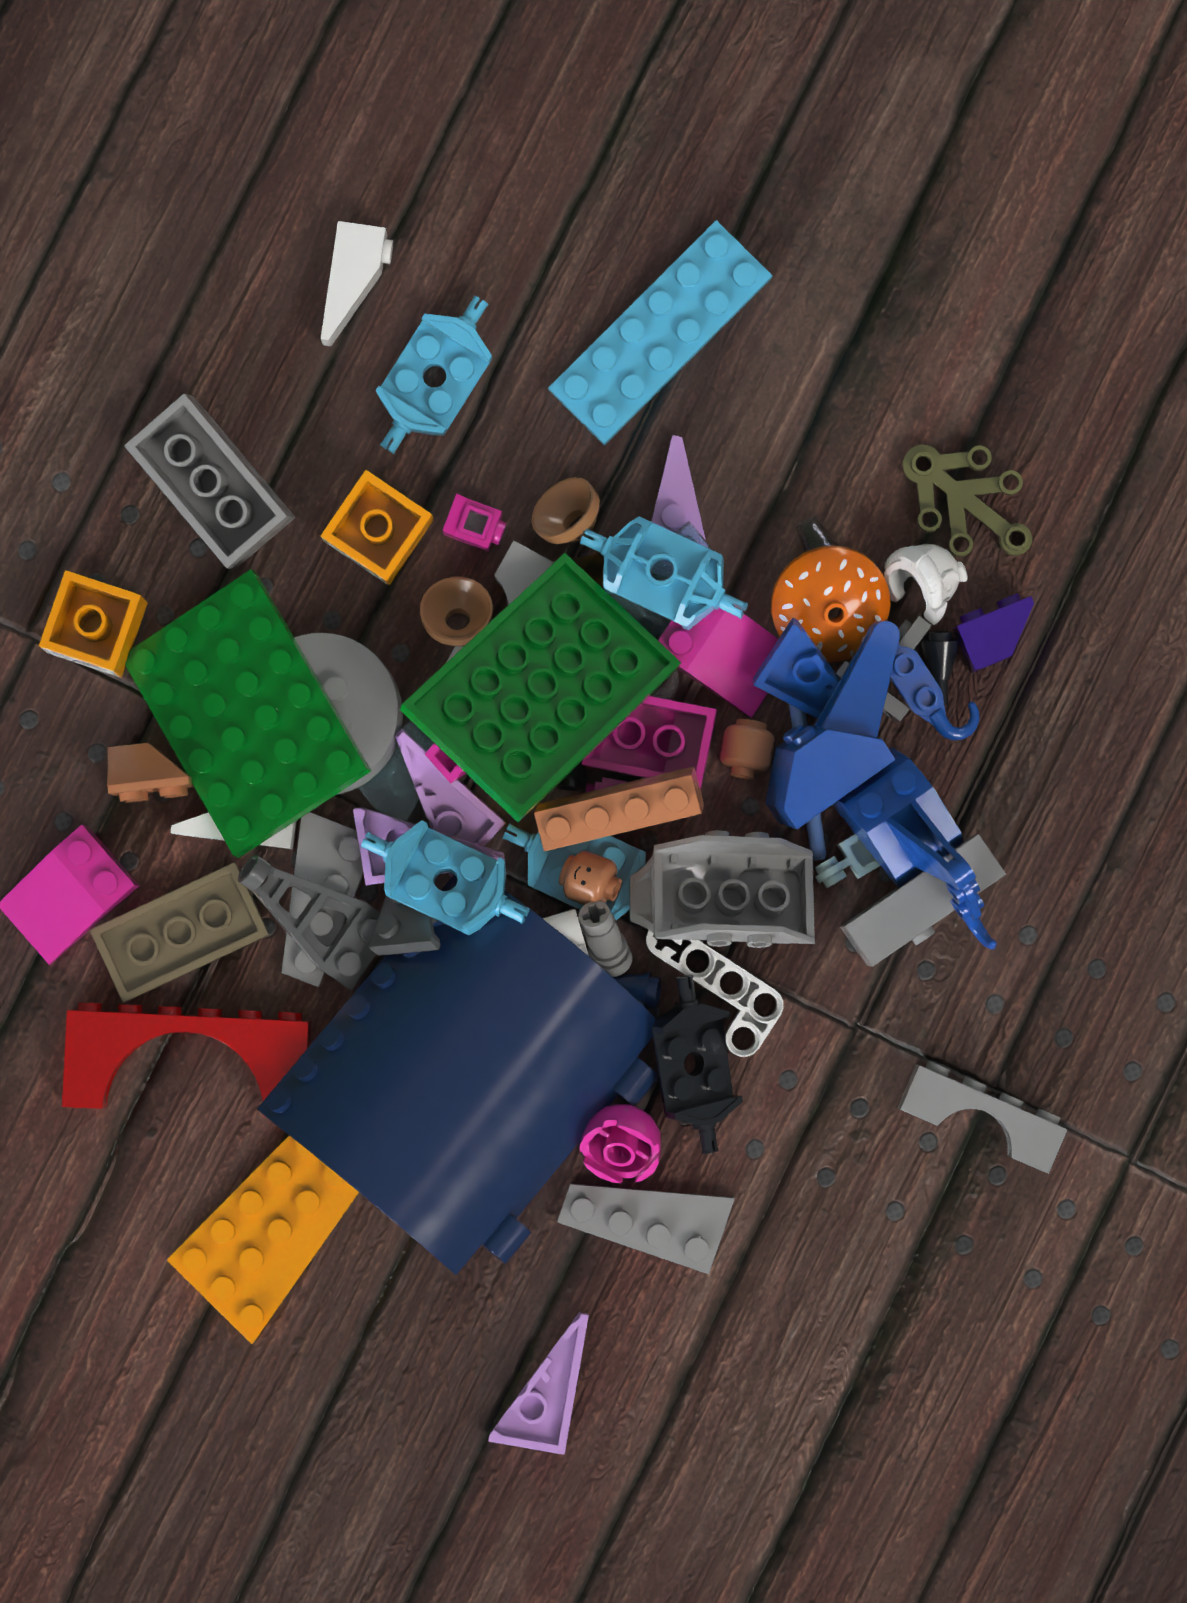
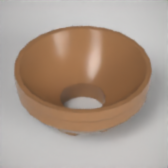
M567 478L556 483L541 496L535 505L531 521L533 529L541 538L552 544H563L581 540L582 536H585V530L592 529L595 526L600 503L597 492L583 478ZM582 516L578 522H576L572 527H570L571 523L576 518Z
M450 577L436 582L426 591L420 603V616L424 628L434 640L449 646H463L492 621L493 604L488 591L480 583L465 577ZM456 613L464 614L469 618L470 622L461 630L451 629L446 624L447 619L451 615Z

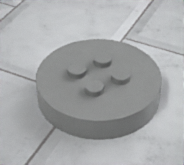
M311 633L295 637L299 647L371 769L370 773L338 794L352 791L376 776L385 767L397 747L398 742L395 736L402 729L403 713L400 711L402 700L398 686L390 671L380 659L364 645L353 639L331 633Z

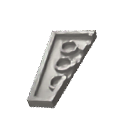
M311 812L301 817L294 875L355 898L364 875L357 831ZM292 887L289 914L293 918L298 919L311 900L310 896ZM328 907L320 908L310 922V929L323 945H331L344 926L346 916L342 912ZM286 933L281 973L320 987L325 973L311 962L290 935Z
M570 1183L557 1222L709 1274L735 1198Z

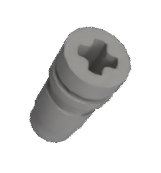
M600 901L585 904L579 912V923L588 944L590 958L612 977L625 973L632 964V953L624 935L620 933L609 907Z

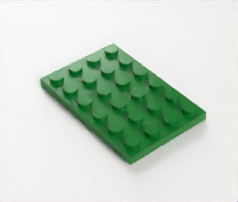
M564 553L402 703L400 711L511 817L519 822L673 674L681 662Z
M249 570L130 650L125 666L185 772L192 778L193 786L234 857H242L371 772L365 758L255 571Z

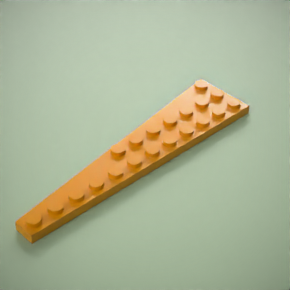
M288 1136L167 1261L253 1344L359 1192L295 1139Z

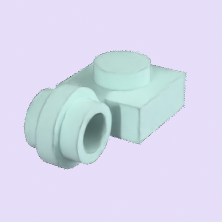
M856 834L837 845L845 859L838 862L837 858L833 856L816 866L815 870L818 875L815 878L819 884L823 882L825 887L829 888L847 877L843 869L850 866L857 879L878 868L880 864Z

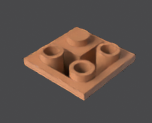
M150 743L108 747V794L119 797L120 802L148 801V793L159 792L160 797L164 798L188 796V788H195L192 784V778L185 770Z

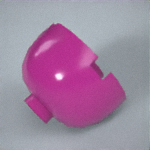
M628 1104L606 1106L589 1120L580 1142V1152L582 1151L585 1156L583 1163L596 1176L613 1183H622L623 1178L636 1177L635 1182L643 1181L654 1173L659 1164L661 1154L660 1131L653 1118L643 1109Z

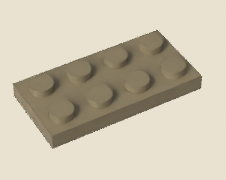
M236 862L90 930L123 1003L270 935L249 889L238 882L240 869Z

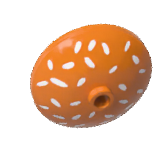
M843 546L817 547L796 557L779 575L771 596V615L778 635L781 636L792 618L797 619L828 663L853 658L869 627L876 621H887L890 612V592L880 569L870 558L861 552ZM838 607L842 609L838 617L831 618L828 616L832 608Z

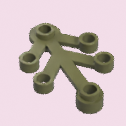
M929 445L914 446L906 453L903 459V471L910 481L917 484L920 509L917 525L923 532H934L942 523V516L934 507V484L946 494L951 533L948 549L953 556L965 557L973 548V540L967 534L964 509L999 536V545L1005 554L1020 556L1030 548L1032 534L1025 525L1008 523L975 496L1002 493L1007 496L1015 495L1023 485V479L1018 472L1009 470L999 477L956 481L945 470L970 467L975 471H982L988 467L992 459L989 449L978 445L969 452L940 455L935 448ZM976 451L984 453L986 456L985 464L976 465L972 461V454ZM920 457L927 458L930 462V469L920 471L916 467V460ZM1007 476L1014 477L1017 481L1016 489H1006L1003 485V479ZM932 513L936 517V525L933 527L925 526L922 522L923 515ZM1012 532L1022 534L1024 538L1022 545L1014 546L1011 544L1009 536ZM956 538L966 540L968 544L966 551L958 552L954 549L953 542Z

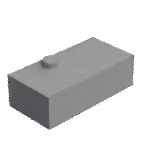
M185 393L181 395L124 445L228 569H237L296 518L192 395Z
M979 834L970 836L964 840L963 844L955 848L973 870L976 876L975 880L980 887V891L977 892L978 894L1006 875ZM923 871L900 888L896 887L840 926L866 966L873 967L912 940L915 945H918L936 932L932 925L955 910L950 902L953 897L945 885L946 882Z

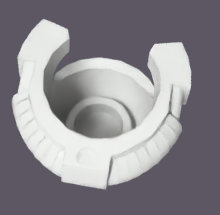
M934 544L899 548L888 557L884 565V578L889 588L890 600L894 602L899 601L905 594L904 582L908 577L914 578L920 586L926 602V610L923 613L924 618L933 625L938 623L943 617L947 607L946 601L951 599L959 582H965L968 579L963 563L957 562L948 550Z

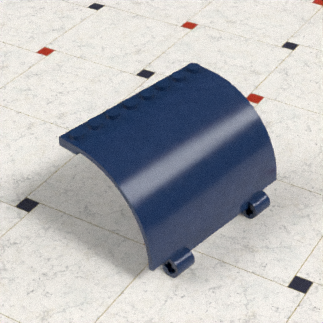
M453 875L441 890L449 891L453 889L457 884V877ZM505 891V895L508 896V899L522 906L527 907L514 896ZM529 909L527 917H524L525 921L523 924L501 913L499 917L495 915L480 930L470 935L437 920V922L433 923L434 934L440 939L441 945L439 950L386 955L257 1108L267 1119L295 1139L374 1204L455 1275L459 1273L481 1245L506 1264L531 1234L516 1218L581 1141L589 1120L601 1109L610 1106L616 1097L626 1104L636 1107L659 1079L658 1074L637 1057L653 1037L652 1025L656 1020L653 1015L595 961L531 909Z

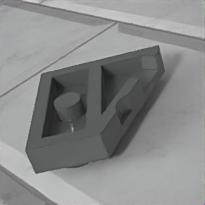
M386 896L369 948L377 956L439 950L441 945L440 939L434 934L433 923L437 922V920Z

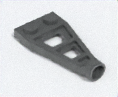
M258 855L251 857L241 869L238 875V882L257 896L317 968L352 991L376 955L369 948L380 912L364 901L271 867L269 863ZM288 887H294L308 894L311 898L298 919L293 918L279 903L280 898ZM324 907L342 912L347 919L331 945L328 946L323 945L310 929V922L319 909Z

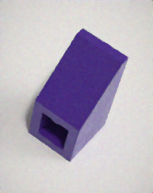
M1019 593L996 602L999 609L984 615L982 608L959 617L962 624L956 626L953 630L956 638L960 639L959 645L971 673L1008 659L1013 655L1034 605L1031 596L1021 600Z

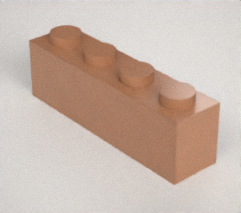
M692 766L540 803L534 811V816L545 852L702 813L704 802L695 767Z

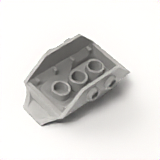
M709 831L705 835L654 845L651 859L639 871L630 875V922L654 933L655 939L707 940L708 945L717 947L728 946L731 944V941L747 942V946L753 948L769 947L772 943L815 944L813 854L811 850L782 838H769V834L765 832H751L745 834V837L729 836L727 831Z

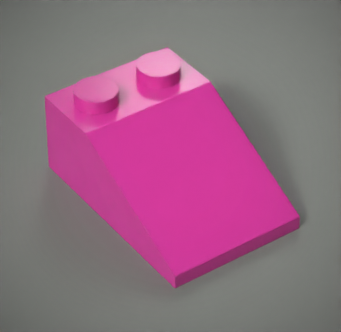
M720 608L718 610L714 609L689 631L671 620L658 641L681 662L678 667L679 671L752 718L768 694L766 691L753 685V677L778 641V638L745 614L740 619Z
M649 696L583 759L582 765L642 779L694 766L701 790L717 710Z
M81 825L55 847L0 901V909L45 961L51 965L140 885L88 826Z

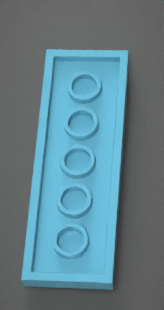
M716 220L548 387V390L605 446L772 279L773 275Z

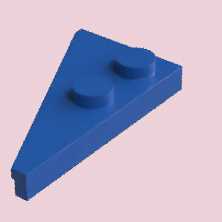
M795 618L791 619L753 677L754 686L817 719L840 681L805 629Z

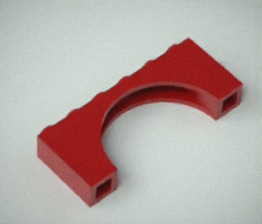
M78 1002V1010H67L62 1107L106 1108L112 1082L124 1061L146 1042L158 1036L175 1032L206 1035L219 1040L233 1049L246 1062L254 1074L263 1102L310 1046L311 1021H302V1013L278 1012V1019H262V1011L238 1010V1017H222V1009L198 1008V1015H182V1007L158 1006V1014L142 1013V1005L118 1004V1012L102 1011V1003Z

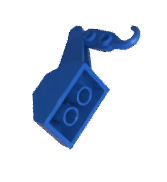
M876 621L869 627L867 634L814 726L808 725L804 727L803 724L792 728L783 735L782 738L785 742L776 747L765 804L779 824L795 829L800 828L896 760L884 741L877 739L890 680L909 709L933 725L935 730L944 738L952 741L963 740L971 736L977 729L979 710L974 702L968 704L970 719L967 724L962 727H955L949 722L946 717L941 688L918 653L909 647L899 645L900 632L894 623Z
M893 747L889 748L896 760L836 801L832 806L898 888L923 871L946 882L945 885L953 897L950 902L955 911L986 948L995 949L997 942L991 938L980 920L982 916L980 909L985 905L977 893L980 891V887L975 880L976 876L966 860L955 850V848L964 843L960 829L934 787L912 760Z

